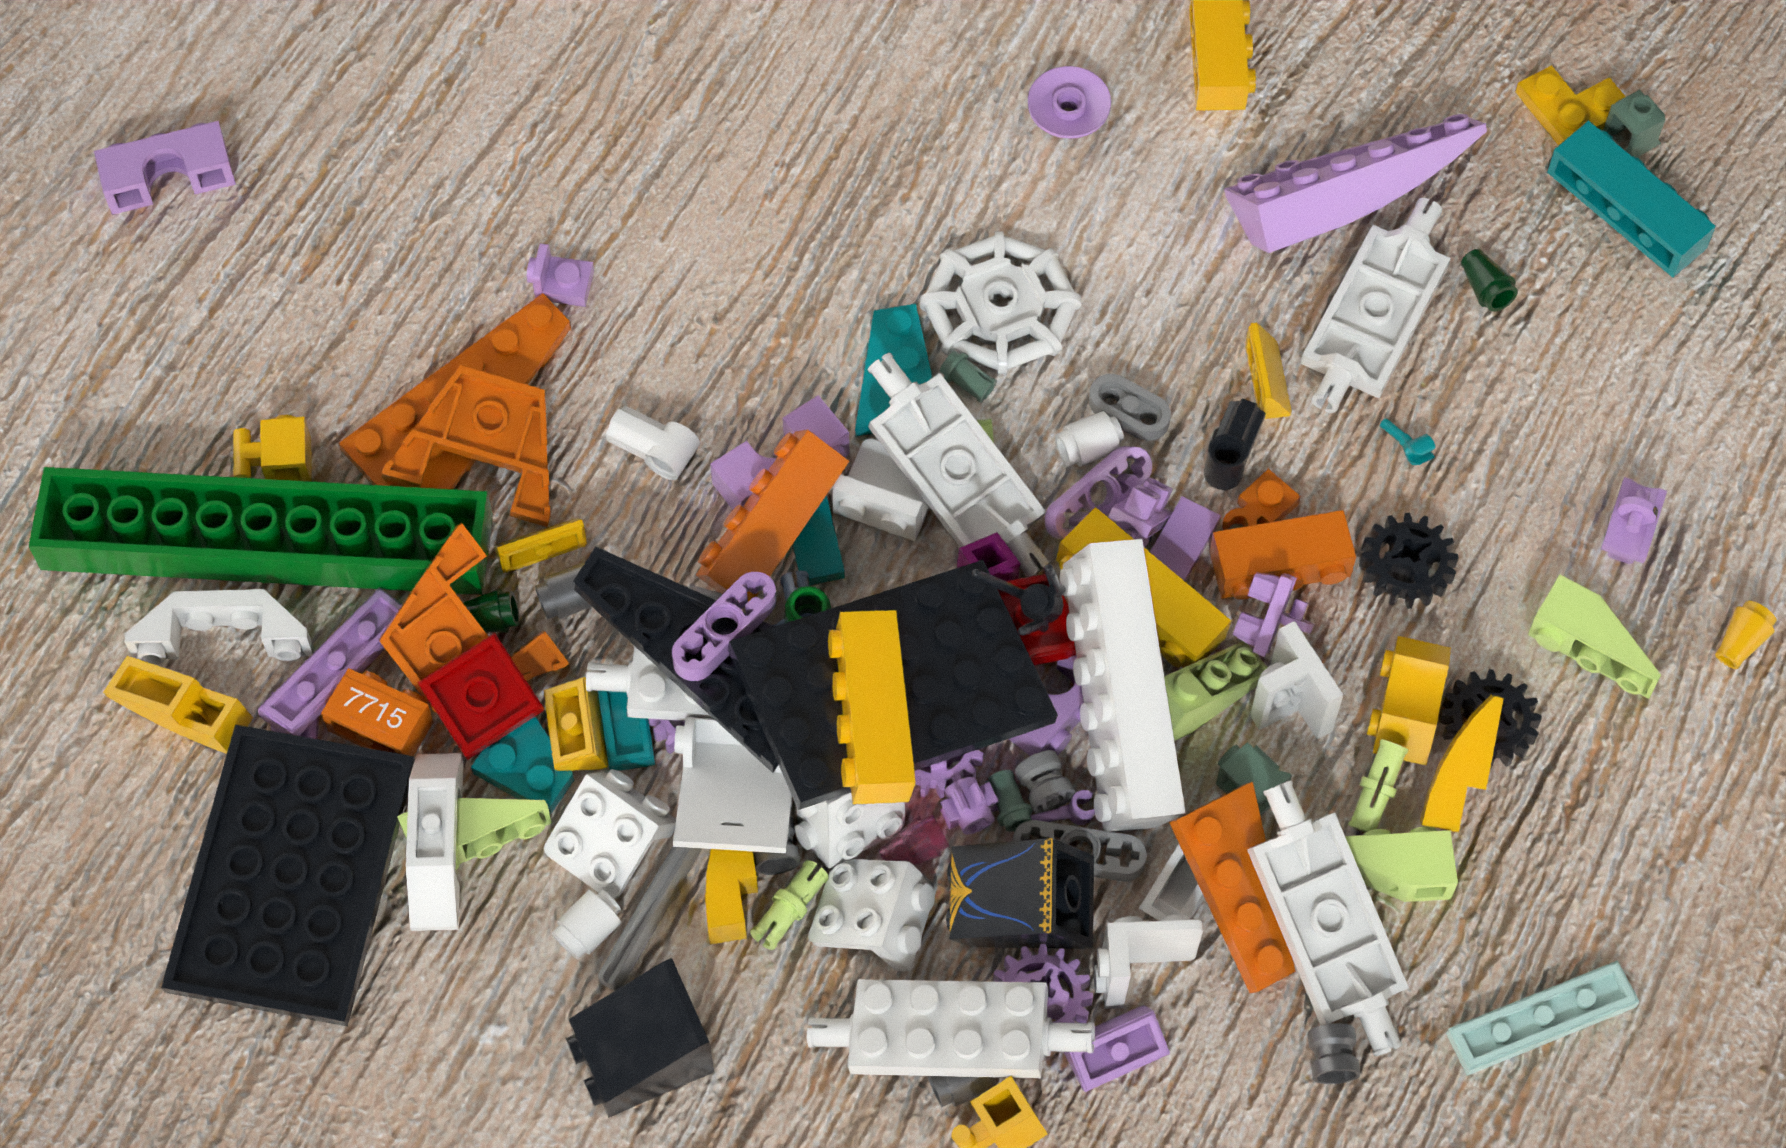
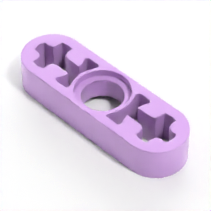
M1121 446L1113 450L1048 507L1045 514V527L1048 533L1056 539L1063 540L1095 507L1107 516L1114 505L1129 497L1134 486H1142L1145 480L1150 477L1152 461L1149 454L1140 447ZM1127 458L1134 459L1135 461L1131 465L1133 474H1121L1128 467ZM1110 474H1117L1119 476L1115 478ZM1097 481H1102L1106 486L1107 495L1104 502L1097 506L1091 500L1090 491ZM1083 508L1087 512H1079L1078 510ZM1064 512L1075 513L1069 519L1071 528L1062 527V524L1066 521Z
M749 572L742 575L677 639L672 648L674 669L681 678L689 681H699L708 677L730 655L728 652L729 641L750 635L770 615L776 606V587L771 577L762 572ZM760 590L763 591L764 598L762 600L754 597L749 602L747 601L748 591L753 594L758 593ZM744 606H745V610H746V616L744 615L743 611L741 610ZM726 617L736 621L738 626L734 632L721 635L713 631L711 628L712 624L716 620ZM703 636L705 637V639H706L707 642H708L705 646H704ZM701 650L702 661L699 662L696 659H692L688 663L686 662L685 654L687 652L691 655H696Z

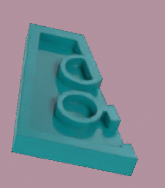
M916 304L874 310L855 426V437L873 434L868 427L869 423L891 406L889 404L891 398L875 377L867 370L876 360L879 359L881 362L883 355L891 353L892 358L912 383L917 382L920 385L933 378Z

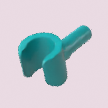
M1387 418L1381 421L1380 427L1403 446L1405 456L1410 464L1421 465L1435 458L1431 451L1436 448V445L1428 434L1412 439L1409 434L1403 432Z

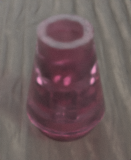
M931 814L924 819L918 816L888 841L885 846L878 849V852L883 860L907 861L917 865L941 857L940 852L950 847L934 816Z

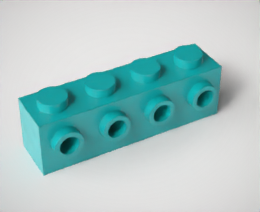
M1588 120L1554 149L1547 173L1672 278L1707 249L1716 225L1710 221L1703 211L1695 209L1679 196L1673 186L1662 182L1651 173L1639 158L1631 156L1616 144L1611 135L1606 131L1599 130Z

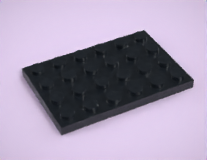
M984 560L729 641L728 652L798 810L851 793V787H843L841 775L842 759L848 758L846 743L839 744L837 737L838 715H843L842 700L835 701L833 696V673L839 672L837 658H830L828 649L829 630H836L840 612L896 610L914 771L1056 722L1058 714L998 589L972 576V571L975 569L989 573Z
M235 725L162 982V990L165 993L348 1027L400 827L397 816L403 814L408 796L409 777L415 761L414 756Z

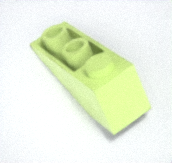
M1559 574L1535 615L1528 635L1536 639L1537 643L1543 648L1553 652L1559 651L1576 660L1578 665L1586 671L1601 673L1616 681L1624 691L1635 695L1640 694L1649 699L1661 674L1599 594Z
M1242 641L1164 676L1174 741L1193 733L1257 687L1261 673L1268 667L1258 654L1252 652V648L1247 643Z
M458 798L455 871L459 868L460 864L475 857L482 859L496 854L501 850L502 845L515 839H529L540 834L545 829V826L552 823L546 801ZM408 812L397 816L406 841Z
M1424 826L1414 828L1409 833L1391 834L1386 829H1374L1365 832L1363 835L1345 836L1367 887L1404 902L1450 900L1458 884L1451 830L1437 831L1434 827Z

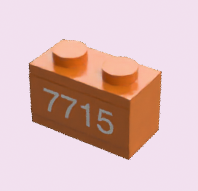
M350 668L343 675L321 712L328 732L364 748L409 756L415 755L434 723L427 700L417 692L409 689H404L403 692L389 687L387 682L375 673L364 671L361 674Z

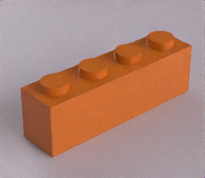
M808 429L795 431L794 434L789 432L781 439L774 450V454L778 456L769 470L762 469L749 486V490L753 492L743 507L740 504L737 505L726 518L723 525L727 528L726 532L718 543L712 541L701 554L698 563L702 566L695 576L718 593L724 594L742 575L749 572H762L770 577L850 462ZM748 591L747 601L749 602L752 598L756 597L759 592L753 594Z

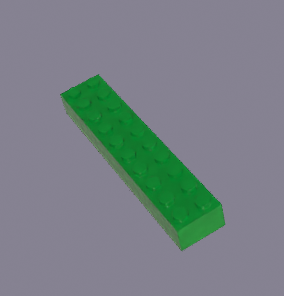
M44 467L28 547L40 570L412 591L455 527L462 523L487 557L452 582L450 587L456 594L483 595L493 514L487 491Z

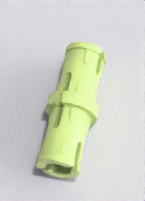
M1380 740V746L1367 777L1362 776L1359 784L1363 789L1348 826L1362 832L1377 829L1389 797L1394 798L1397 789L1393 787L1404 757L1409 749L1387 740ZM1384 767H1385V768H1386V773H1385L1384 778H1383V781H1382V783H1381V785H1380V787H1379V790H1378L1376 799H1375V801H1374V804H1373V806H1372V808H1371V807H1370V803H1371V801H1372V798H1373L1374 793H1375V791H1376V789H1377V786H1378L1380 777H1381L1382 772H1383Z
M805 860L785 889H778L772 897L773 905L757 925L750 930L752 937L759 942L768 929H772L762 944L765 948L774 950L777 947V943L795 920H802L807 913L806 905L822 885L829 880L827 872L822 867L811 881L807 880L813 873L817 863Z

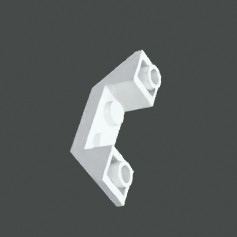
M264 589L174 591L125 633L124 641L133 658L151 664H160L165 660L179 659L181 627L204 631L212 628V626H233L237 629L247 630L253 629L257 625H262L261 639L268 657H275L282 661H294L301 656H311L314 653V646L307 628Z
M463 753L416 754L411 770L408 790L406 878L411 931L458 930L460 885L455 873L457 799L462 798Z

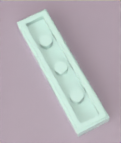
M1617 960L1448 1028L1446 1035L1468 1076L1636 1008L1639 1000Z

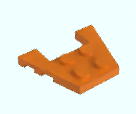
M460 365L430 404L427 412L416 427L403 440L401 447L392 459H389L385 464L381 478L409 487L420 488L432 449H441L521 473L509 516L548 527L551 516L549 506L545 390Z
M462 523L455 527L378 639L421 696L427 700L428 705L434 712H436L417 682L489 637L450 587L452 582L487 557ZM544 630L510 655L526 681L541 674L562 669L570 664Z

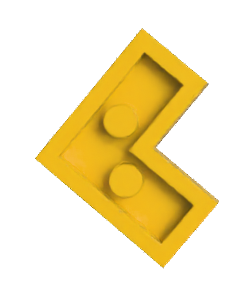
M1552 65L1518 82L1515 91L1558 146L1588 120L1599 130H1603L1611 105L1626 97L1610 77L1575 94Z

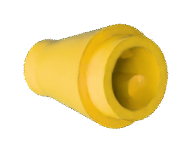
M1750 600L1745 601L1742 607H1736L1722 643L1715 653L1716 658L1732 669H1739L1743 661L1774 634L1773 626L1777 621L1775 615L1763 605Z

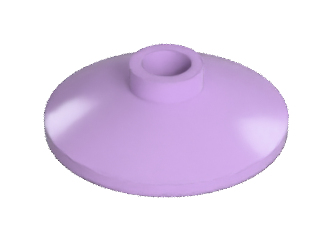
M1063 66L1043 73L1034 81L1028 94V110L1033 121L1043 131L1060 138L1072 139L1092 134L1105 123L1111 109V96L1106 84L1093 72L1080 67ZM1071 108L1074 111H1065L1063 109Z

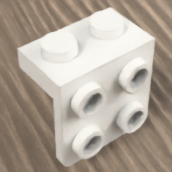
M875 439L863 441L848 476L841 474L833 486V513L912 541H916L930 509L882 444Z
M611 769L610 771L585 775L546 841L544 851L548 857L599 893L603 890L613 899H616L622 894L652 842L673 835L676 818L668 813L670 808L666 803L651 795H646L645 797L632 788L634 782L628 776Z
M851 793L801 810L797 808L795 833L802 847L806 850L811 849L830 869L845 860L855 858L864 850L896 836L905 825V802L852 804Z
M850 859L830 868L829 880L825 883L809 931V940L818 947L872 950L894 970L911 971L916 953L921 946V937L929 912L934 905L937 886L913 864L907 861Z
M1170 915L1163 918L1162 921H1143L1140 917L1126 916L1116 919L1113 923H1107L1103 946L1097 949V965H1094L1095 993H1103L1104 1009L1124 1007L1131 978L1130 963L1194 960L1203 933L1202 921L1191 920L1187 915Z

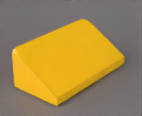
M1251 323L1248 327L1245 349L1257 406L1266 413L1265 419L1288 417L1291 415L1292 410L1278 343L1258 323Z
M574 518L494 545L503 573H508L586 547L587 539L582 519Z
M586 677L543 690L554 769L556 771L607 768L608 758L598 692L586 690Z

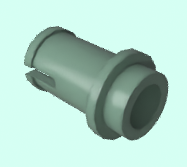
M953 351L940 368V372L945 375L944 379L947 383L953 381L980 403L988 398L997 384L995 378H991L968 361V354L966 353L959 354Z
M1002 770L989 776L986 783L990 782L999 801L996 803L1000 813L997 817L999 825L1005 826L1008 832H1015L1020 824L1032 820L1030 815L1033 810L1030 804L1024 803L1014 779L1013 771Z

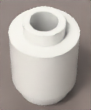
M1104 411L1063 427L1062 432L1055 434L1057 449L1063 462L1068 467L1074 464L1081 467L1104 458L1113 450L1119 448V442L1124 440L1123 431L1115 416L1109 418Z
M588 890L557 920L559 926L552 932V935L567 952L578 960L585 952L590 955L621 924L617 916L621 908L605 891L601 890L596 895L591 890Z

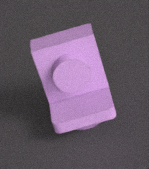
M540 243L537 257H530L527 282L533 283L535 298L543 293L553 303L586 307L594 274L593 262L553 257L550 253L549 244Z

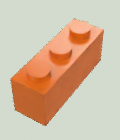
M1344 510L1213 532L1209 550L1221 599L1234 597L1238 600L1252 598L1248 596V592L1257 572L1278 577L1286 573L1297 577L1292 591L1301 588L1303 585L1317 582L1325 585L1342 582L1347 577H1351L1356 561V553Z

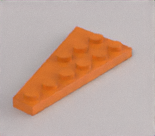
M542 293L339 442L340 450L372 485L409 487L382 479L383 467L389 459H392L401 447L403 440L425 415L430 404L460 365H464L528 385L537 371L545 366L571 330L570 321ZM433 448L420 488L454 489L465 472L471 469L476 460Z

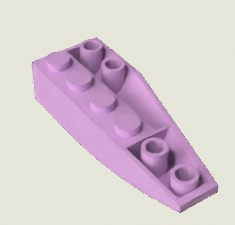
M1457 114L1445 118L1443 123L1416 128L1403 134L1301 162L1298 160L1285 161L1277 164L1275 171L1264 175L1249 174L1239 178L1236 185L1224 189L1225 196L1251 244L1267 253H1271L1345 226L1386 206L1416 188L1451 163L1487 132L1486 123L1472 119L1467 114Z

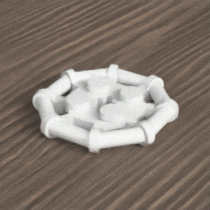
M995 231L994 236L956 250L946 249L941 253V262L929 288L920 297V308L927 313L942 343L941 351L947 356L953 351L959 354L966 353L968 354V360L995 369L997 374H1006L1008 369L1046 355L1056 356L1062 350L1061 342L1075 311L1081 307V296L1074 292L1058 261L1059 254L1052 248L1045 250L1004 236L1003 231ZM994 254V258L990 260L981 262L973 266L969 264L970 262ZM1005 254L1031 263L1029 266L1022 264L1021 267L1012 265L1011 259L1005 258ZM953 274L963 278V283L956 292L946 291ZM1046 274L1054 291L1045 292L1038 277ZM1000 293L1002 298L1010 297L1012 300L1008 302L1007 306H995L992 304L993 295ZM956 308L963 321L955 330L945 312L946 309ZM1045 308L1057 309L1049 329L1040 323ZM972 334L976 335L985 344L996 343V351L973 344L967 340ZM1028 334L1035 339L1034 342L1008 351L1009 341Z

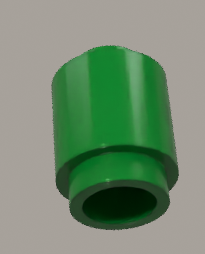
M804 586L794 590L786 600L785 623L803 618L801 615L805 613L815 614L831 609L829 598L822 590L812 586Z

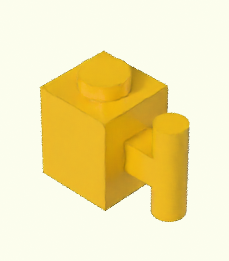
M279 415L274 419L260 420V442L251 443V431L249 429H235L233 431V477L251 478V467L261 466L265 479L312 482L311 435L305 417Z
M1012 1076L970 1101L981 1121L970 1128L966 1125H957L951 1133L952 1139L959 1148H987L993 1143H996L998 1148H1027L1048 1135Z

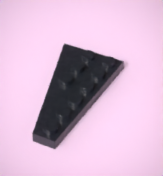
M595 546L573 580L574 591L766 768L774 773L778 766L777 760L731 656L729 655L708 677L699 681L685 680L674 669L672 657L674 643L717 600ZM724 617L716 620L711 628L718 634L727 635L734 632L738 624L733 619ZM763 621L751 634L775 626ZM703 636V641H704V646H705L708 642H707V640L705 639V637ZM701 650L696 655H691L687 652L685 654L686 662L688 663L692 659H696L699 662L702 661Z

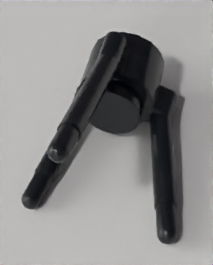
M1047 564L1044 567L1050 586L1038 583L1027 587L1025 590L979 569L972 571L974 578L1020 599L1023 613L1034 620L1018 629L1020 635L1024 636L1038 630L1046 632L1049 629V623L1057 620L1062 614L1064 604L1061 596L1065 594L1066 588L1059 583L1057 574L1051 564Z

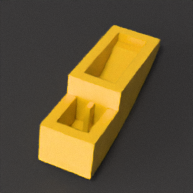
M126 656L103 691L108 698L144 718L183 737L225 754L228 752L235 725L248 727L253 719V716L238 699L203 688L194 677L130 656Z
M1490 695L1471 714L1451 741L1437 766L1427 791L1419 821L1421 825L1459 832L1467 787L1487 789L1504 698Z
M711 849L705 892L710 945L747 939L741 895L758 893L753 851Z

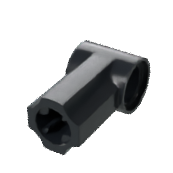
M1243 398L1240 401H1230L1218 432L1208 448L1204 477L1210 486L1219 490H1230L1238 486L1242 481L1246 462L1266 415L1265 412L1259 409L1257 403ZM1225 460L1231 462L1232 464H1225L1220 461Z

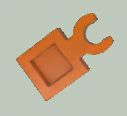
M1268 468L1238 496L1237 504L1241 508L1232 509L1225 515L1222 529L1228 530L1233 524H1242L1246 527L1281 521L1299 505L1301 496Z

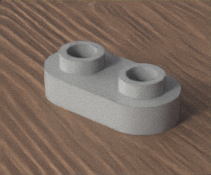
M1117 374L1102 375L1092 383L1089 394V406L1094 414L1104 411L1109 418L1115 416L1122 430L1145 441L1159 439L1167 432L1170 425L1171 410L1167 402L1161 397ZM1106 398H1113L1117 401V403L1110 405L1105 403L1103 400ZM1150 418L1155 423L1147 425L1142 423L1141 420Z

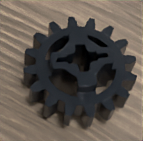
M1405 513L1403 522L1400 523L1392 515L1387 516L1385 528L1374 524L1370 534L1371 537L1364 538L1361 548L1363 553H1361L1359 567L1367 568L1364 572L1363 581L1364 583L1375 581L1376 585L1373 594L1377 597L1387 592L1390 594L1389 604L1392 606L1397 602L1398 598L1405 599L1407 609H1412L1414 600L1420 598L1421 602L1428 606L1431 603L1433 593L1442 598L1445 595L1447 584L1453 583L1456 570L1453 568H1456L1459 559L1458 554L1451 553L1455 541L1453 538L1441 539L1444 529L1441 524L1433 529L1427 527V516H1423L1419 523L1412 522L1410 513ZM1388 543L1389 550L1385 552L1384 558L1380 559V551ZM1437 562V571L1433 576L1429 577V570L1432 569L1433 563Z
M1489 669L1486 678L1482 680L1473 671L1470 672L1467 684L1459 679L1455 681L1452 688L1453 693H1446L1442 706L1446 709H1442L1439 717L1440 723L1448 725L1444 729L1443 739L1451 740L1464 725L1461 719V707L1464 709L1463 716L1468 720L1471 714L1490 695L1504 698L1490 769H1492L1496 758H1500L1506 767L1511 765L1514 754L1523 759L1528 752V744L1534 745L1539 732L1536 728L1539 727L1542 720V715L1532 713L1538 704L1537 698L1525 699L1524 697L1528 686L1525 683L1516 688L1510 685L1512 674L1509 673L1502 681L1496 680L1493 669ZM1514 711H1516L1519 718V729L1516 728L1518 722L1512 717Z

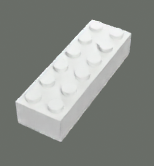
M1143 540L1089 543L1063 564L1059 581L1066 588L1064 596L1068 597L1070 613L1067 615L1066 628L1069 639L1075 643L1077 656L1073 663V674L1076 684L1082 688L1084 701L1080 708V720L1083 729L1088 731L1091 749L1087 752V765L1091 776H1095L1098 793L1094 798V811L1097 820L1102 822L1103 831L1122 832L1156 828L1186 812Z

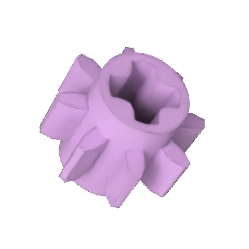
M966 777L952 783L945 789L944 793L947 799L940 802L942 805L940 811L949 829L960 825L962 832L968 835L982 831L994 822L995 818L992 812L998 810L996 803L999 801L990 782L979 787L975 777Z

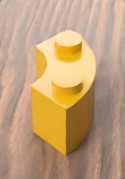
M1397 636L1394 651L1385 649L1379 676L1387 677L1381 710L1372 709L1367 729V735L1375 737L1373 754H1377L1380 740L1383 739L1409 749L1403 761L1427 766L1449 669L1451 647Z

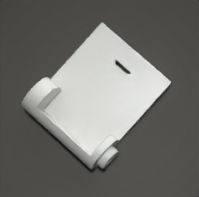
M686 717L685 725L676 726L674 748L675 753L683 754V773L673 847L786 853L792 794L779 765L774 773H772L713 718Z

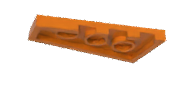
M1253 782L1243 784L1170 821L1171 828L1249 993L1259 992L1296 972L1293 958L1247 849L1266 841Z

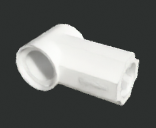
M627 406L621 409L618 408L611 418L606 432L608 442L644 459L652 471L668 480L678 479L700 446V440L696 434L684 425L677 422H668L664 425Z

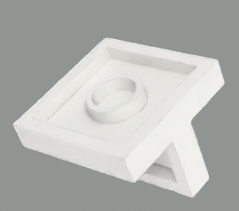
M1295 621L1285 625L1278 631L1271 664L1260 675L1250 716L1258 729L1261 730L1299 711L1316 739H1319L1333 732L1343 693Z

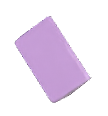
M1145 1005L1095 1026V1042H1092L1095 1046L1094 1053L1064 1052L1084 1092L1170 1054L1154 1010Z

